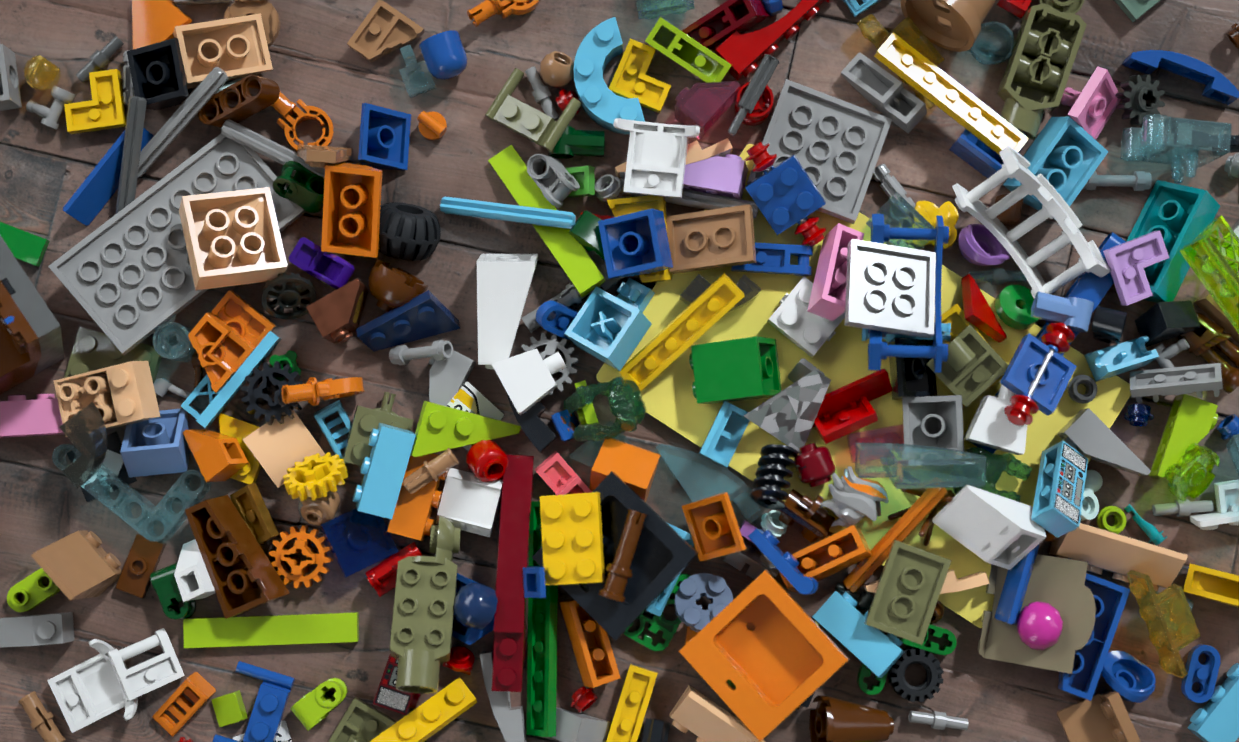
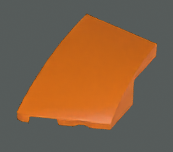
M229 290L211 312L206 313L188 334L193 348L197 351L201 366L205 369L212 384V390L216 393L230 380L267 333L273 331L276 327L233 290Z

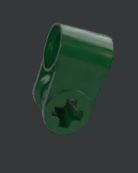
M286 162L282 167L281 176L277 177L273 182L274 191L280 197L288 199L307 212H320L323 208L324 177L308 170L298 162ZM296 170L294 177H292L291 174ZM286 183H288L289 186H288L287 189L285 190L284 187H285Z
M178 562L150 574L153 588L159 597L163 612L167 617L175 620L190 618L195 613L197 607L195 600L186 602L182 600L174 576ZM179 601H182L184 606L180 608V611H176L175 607L179 605Z

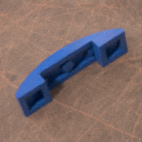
M1145 50L1131 53L1123 62V66L1144 74H1151L1159 67L1205 84L1203 96L1227 105L1239 98V91L1223 74L1208 64L1184 54L1163 50Z

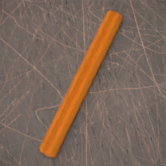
M934 481L871 550L872 556L862 560L843 580L848 590L853 593L857 592L887 559L893 540L903 542L944 498L948 491L943 484Z

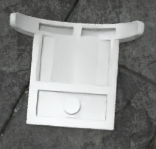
M621 118L614 119V127L616 129L630 132L623 192L682 198L688 139L698 137L700 127L696 125L662 124Z
M93 639L89 641L90 647L96 649L100 654L47 680L72 733L125 707L124 719L127 721L135 715L138 707V697L127 701L107 653L114 648L102 640Z

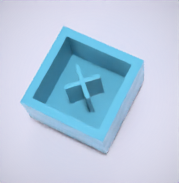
M596 286L564 334L578 348L621 371L652 324L639 309Z

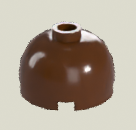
M378 259L369 275V289L371 294L378 299L377 306L389 312L426 292L428 285H424L422 280L399 267L398 269H389L390 263Z

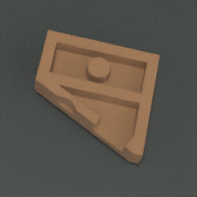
M378 0L347 42V45L370 62H373L422 36L425 31L421 26L383 0Z
M298 144L297 156L304 159L305 163L309 164V166L325 168L327 163L353 160V148Z

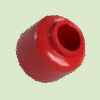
M481 440L475 443L469 449L466 457L469 469L482 482H492L500 479L509 464L505 452L496 442L491 440Z

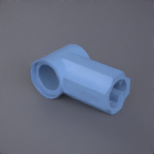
M1037 292L1031 308V317L1054 323H1064L1072 331L1088 332L1094 302L1082 298L1068 297L1067 299Z

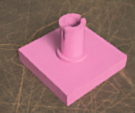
M1098 66L1082 92L1067 87L1064 91L1069 93V95L1063 93L1061 99L1062 105L1072 107L1068 116L1095 140L1121 101V99L1116 97V93L1119 92L1108 70Z

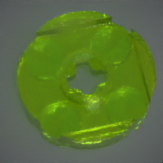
M1196 443L1191 444L1178 462L1171 465L1165 472V478L1169 480V492L1181 501H1186L1185 497L1187 496L1194 499L1201 495L1216 476L1212 473L1214 464L1219 467V456L1206 446H1199Z

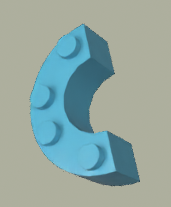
M613 17L594 27L581 42L574 61V83L576 94L582 103V108L594 122L609 131L630 135V132L616 129L614 127V119L621 118L645 122L639 98L627 99L616 95L607 87L603 79L607 64L614 57L623 53V42L616 17Z

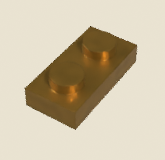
M256 483L246 485L229 495L259 545L279 535Z

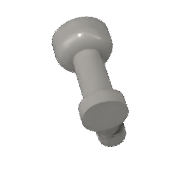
M54 85L51 90L54 101L50 108L30 100L26 105V110L43 117L41 120L42 124L57 130L59 126L57 121L64 108V104L73 102L75 94Z
M1185 338L1180 339L1178 343L1172 344L1167 348L1162 343L1154 348L1159 355L1155 360L1161 369L1172 368L1174 366L1170 359L1178 355L1182 350L1185 351L1190 348Z

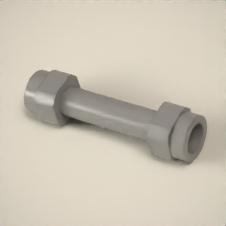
M1095 171L1083 189L1095 191L1097 186L1133 187L1134 191H1144L1151 188L1152 177L1151 173H1146L1145 171H1135L1134 175H1097Z
M444 340L433 341L432 346L417 348L399 345L390 350L389 359L394 365H407L410 360L433 357L436 361L446 360L453 355V346L450 341Z

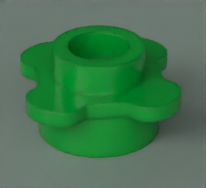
M290 350L284 355L278 356L275 354L270 357L269 363L274 366L275 361L281 364L282 369L284 364H288L292 368V373L297 371L301 375V369L296 360L298 356L294 351ZM276 376V379L280 382L285 379L284 377Z

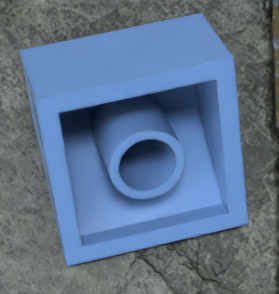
M183 408L159 411L161 417L126 425L120 453L129 477L187 472L190 449L183 435L185 430H189L188 413Z

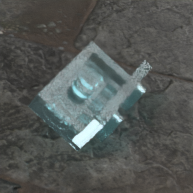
M898 192L893 194L876 213L884 214V224H889L892 228L935 229ZM872 217L866 222L870 229ZM889 239V242L885 243L887 245L921 250L930 240Z

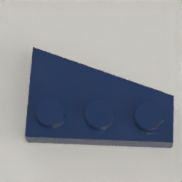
M428 290L405 305L394 308L362 325L356 331L357 337L375 352L461 328L459 320Z

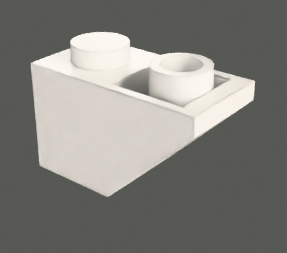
M196 539L183 544L174 573L183 602L202 599L215 594L216 592Z

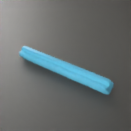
M443 197L440 204V210L448 214L571 229L576 221V215L566 211L453 197Z

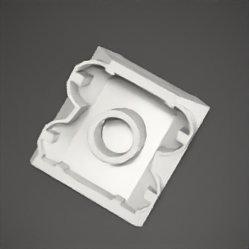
M450 468L446 477L436 524H439V517L441 515L450 520L454 527L490 537L502 498L503 481L482 482L473 473Z

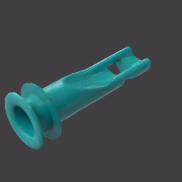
M1130 504L1124 508L1127 513L1132 511L1135 514L1132 516V519L1150 538L1148 543L1152 541L1155 546H1158L1167 538V536H1162L1164 531L1159 532L1155 526L1142 519Z

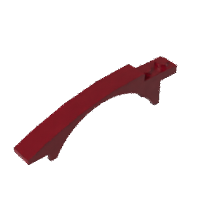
M507 455L509 464L503 475L496 578L498 602L494 616L492 691L522 692L523 661L526 658V597H524L523 568L527 567L534 456Z

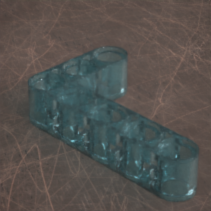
M59 445L55 448L52 455L53 463L57 468L149 541L169 540L187 519L185 509L200 503L211 488V482L205 481L200 470H188L177 479L157 506H155L79 445ZM69 450H72L74 452L75 458L74 461L70 465H68L65 460V455ZM93 467L97 472V477L91 483L87 478V473ZM194 475H197L201 480V485L196 491L190 487V480ZM113 485H116L119 489V496L116 500H112L109 495V490ZM179 498L183 505L181 511L176 514L171 506L173 500ZM135 503H138L142 509L141 515L138 518H134L131 513V508ZM157 521H161L164 525V532L160 536H157L153 530L154 524Z

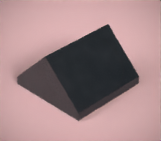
M895 338L888 345L933 346V340ZM889 357L892 400L907 397L937 396L936 374L927 365L932 358Z

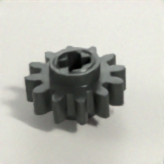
M1150 74L1129 76V81L1120 83L1124 92L1116 93V97L1122 99V103L1118 104L1116 109H1124L1125 112L1122 114V119H1130L1131 125L1151 124L1152 118L1161 116L1157 108L1165 106V103L1160 101V96H1163L1165 91H1157L1156 88L1159 85V80L1151 81Z

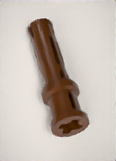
M628 509V515L613 564L609 563V566L607 565L608 575L604 588L599 591V595L620 602L625 601L623 596L628 578H632L633 575L630 566L647 514Z

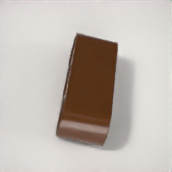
M249 75L214 94L198 112V117L203 124L222 128L226 120L240 123L273 105L279 98V86L273 80L257 75Z

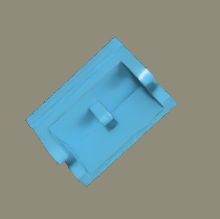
M1142 336L1138 339L1135 338L1084 355L1095 382L1144 367L1158 358L1159 355L1156 349L1147 351L1145 348V342L1149 341V337Z
M724 401L700 449L699 455L727 468L750 421L744 417L748 412Z

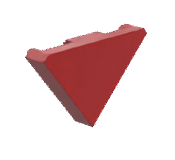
M967 274L962 277L961 285L965 320L998 343L1007 339L1006 333L972 275Z

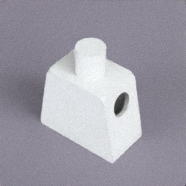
M537 349L492 364L520 415L557 387L552 375L567 367L559 352L543 360Z
M1001 384L998 397L990 395L983 397L964 436V440L1014 455H1023L1026 446L1027 425H1014L1008 420L1004 412L1005 407L1011 405V396L1016 394Z

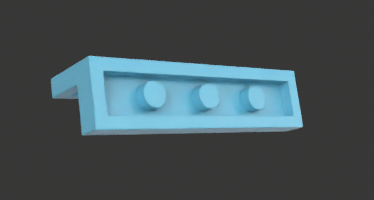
M269 331L218 393L212 391V384L206 374L182 403L181 407L195 417L200 425L204 428H209L247 382L245 377H251L254 373L253 368L260 366L281 338L272 331ZM208 384V392H201ZM209 395L210 404L202 414L190 406L197 396Z

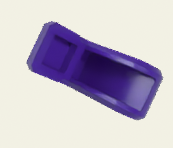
M305 237L300 238L288 257L290 263L336 290L346 285L355 271L353 265L332 253L321 251L320 246Z

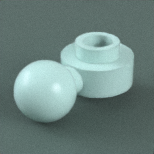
M1087 470L1084 499L1080 516L1081 521L1094 519L1099 512V502L1094 492L1101 488L1103 479L1100 473L1095 470Z

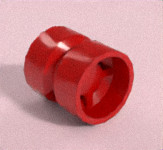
M750 82L741 86L737 93L734 106L735 115H737L740 109L737 107ZM766 85L752 113L746 114L742 122L743 124L757 126L767 120L774 101L772 90L768 85Z

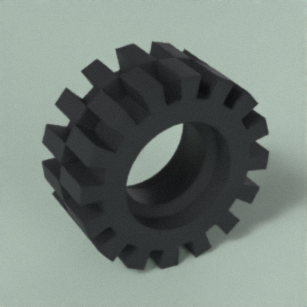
M915 647L903 649L905 651L904 654L888 671L890 685L898 695L911 702H925V699L933 698V694L940 691L939 685L940 683L943 684L944 680L942 678V674H944L943 668L939 665L941 663L928 651ZM914 663L921 664L926 670V679L918 686L909 685L905 680V670Z

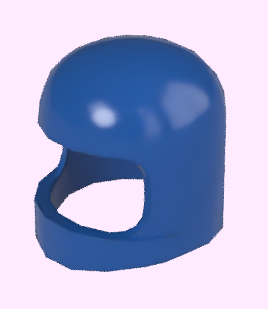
M458 31L442 32L427 38L419 44L427 68L433 77L442 80L450 79L465 70L467 56Z

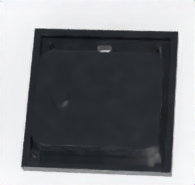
M611 471L593 491L600 493L605 581L608 575L606 568L607 565L609 566V563L613 564L628 515V509L647 514L630 566L633 575L632 578H628L623 594L625 601L620 602L599 595V591L604 588L605 582L585 583L589 587V591L582 586V583L560 586L616 641L698 555V552L615 472ZM541 547L532 558L543 567V550Z

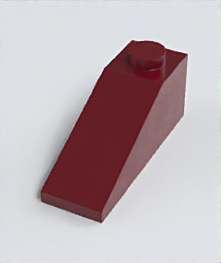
M727 0L683 29L682 32L710 50L722 44L736 30L741 34L769 17L761 0Z

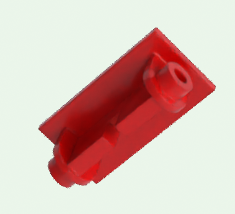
M412 542L365 572L369 583L376 590L379 597L396 587L398 561L408 556H423L415 542Z

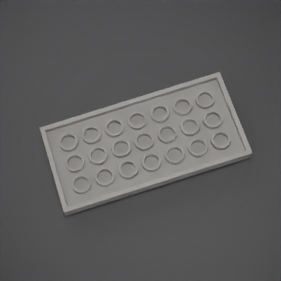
M220 134L48 267L125 356L208 290H195L179 214L182 196L270 187L280 232L306 213V211L288 199L280 197L274 191L273 182L277 176L254 150Z

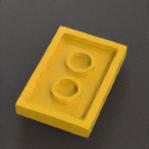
M600 493L540 496L545 586L605 582Z

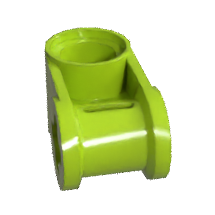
M330 678L317 686L312 692L307 693L290 709L309 731L345 699L347 686L339 678ZM334 687L336 689V692L334 693V696L330 698L328 697L327 693L329 692V689Z

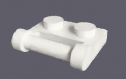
M164 628L155 631V635L121 650L113 649L107 652L127 701L185 676ZM159 645L162 648V654L128 669L125 668L123 661Z

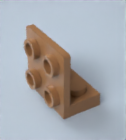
M1106 689L1093 695L1091 701L1084 699L1057 711L1058 719L1069 742H1141L1119 693L1111 689Z

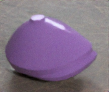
M970 224L959 233L960 251L963 257L972 264L979 266L998 265L1011 258V255L982 224Z

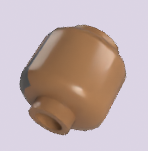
M329 491L325 498H316V500L312 501L311 497H308L304 501L300 500L298 504L300 516L312 525L324 526L329 524L340 506L339 494L337 491Z

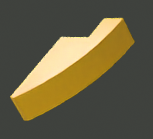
M1190 563L1183 592L1239 608L1238 575Z

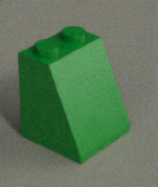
M754 336L691 346L692 353H690L689 362L694 370L695 379L692 391L697 399V403L711 404L724 401L770 398L782 391L776 339Z

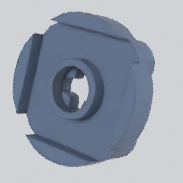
M708 573L695 574L681 582L674 600L675 612L682 623L684 622L691 630L699 633L733 601V595L722 577ZM701 596H705L712 602V604L708 605L707 610H703L701 605H696V601L700 600Z

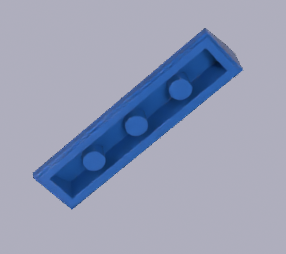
M143 128L141 150L154 137L145 128ZM125 130L63 207L64 212L85 226L91 224L119 188Z
M1040 543L1011 570L1008 569L995 613V619L1012 625L1017 624Z

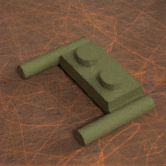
M515 68L485 116L552 152L582 103L572 97L556 122L552 117L511 96L524 76L521 70Z

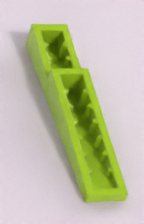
M512 144L488 160L519 206L557 210L544 197L541 189L529 176L527 166ZM532 224L581 297L590 293L596 286L598 287L606 282L583 246L568 233L570 229Z

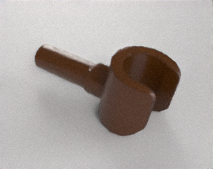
M197 353L191 358L192 366L195 369L194 389L201 382L203 373Z

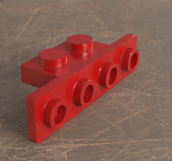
M881 369L824 396L812 428H816L825 445L878 421L877 414L869 402L892 391L888 372L885 369Z

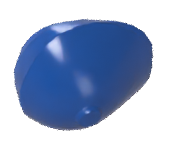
M1124 651L1108 652L1101 674L1110 688L1118 692L1121 699L1131 703L1146 701L1155 689L1156 679L1152 670Z

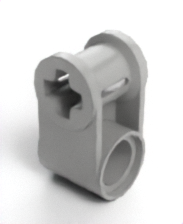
M534 154L528 160L527 172L553 206L561 208L564 204L563 200L572 191H577L580 188L577 180L566 170L559 159L547 155ZM546 163V171L543 173V167Z

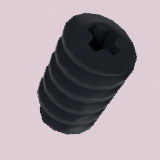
M770 444L761 449V457L758 461L759 468H757L755 473L754 489L751 491L750 497L762 507L778 510L786 507L779 500H786L788 494L781 489H789L791 486L790 482L785 479L792 478L793 472L786 468L795 467L796 462L791 458L796 457L798 451L786 445Z

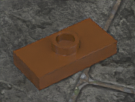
M137 534L115 588L134 596L145 598L151 583L150 574L156 571L166 544L145 535Z

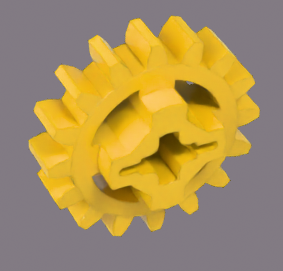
M329 452L324 456L316 453V455L304 457L305 461L302 463L295 462V468H288V474L283 476V483L287 494H291L292 499L299 497L301 501H304L311 497L312 501H314L316 498L327 497V492L338 491L336 486L344 485V479L348 478L347 468L344 459H340L338 454L331 457Z

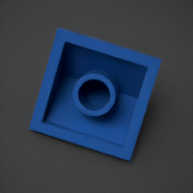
M362 103L358 161L362 165L376 169L407 170L411 114Z
M964 129L949 149L986 178L1002 169V164H1004L1000 155L967 129Z

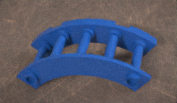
M872 214L870 242L884 244V242H889V239L935 240V319L933 346L887 345V342H882V337H886V334L897 333L868 329V370H880L881 359L887 360V357L934 358L935 372L941 373L942 362H947L948 344H943L941 278L943 244H948L949 226H944L943 216H936V229L892 228L889 224H884V214Z

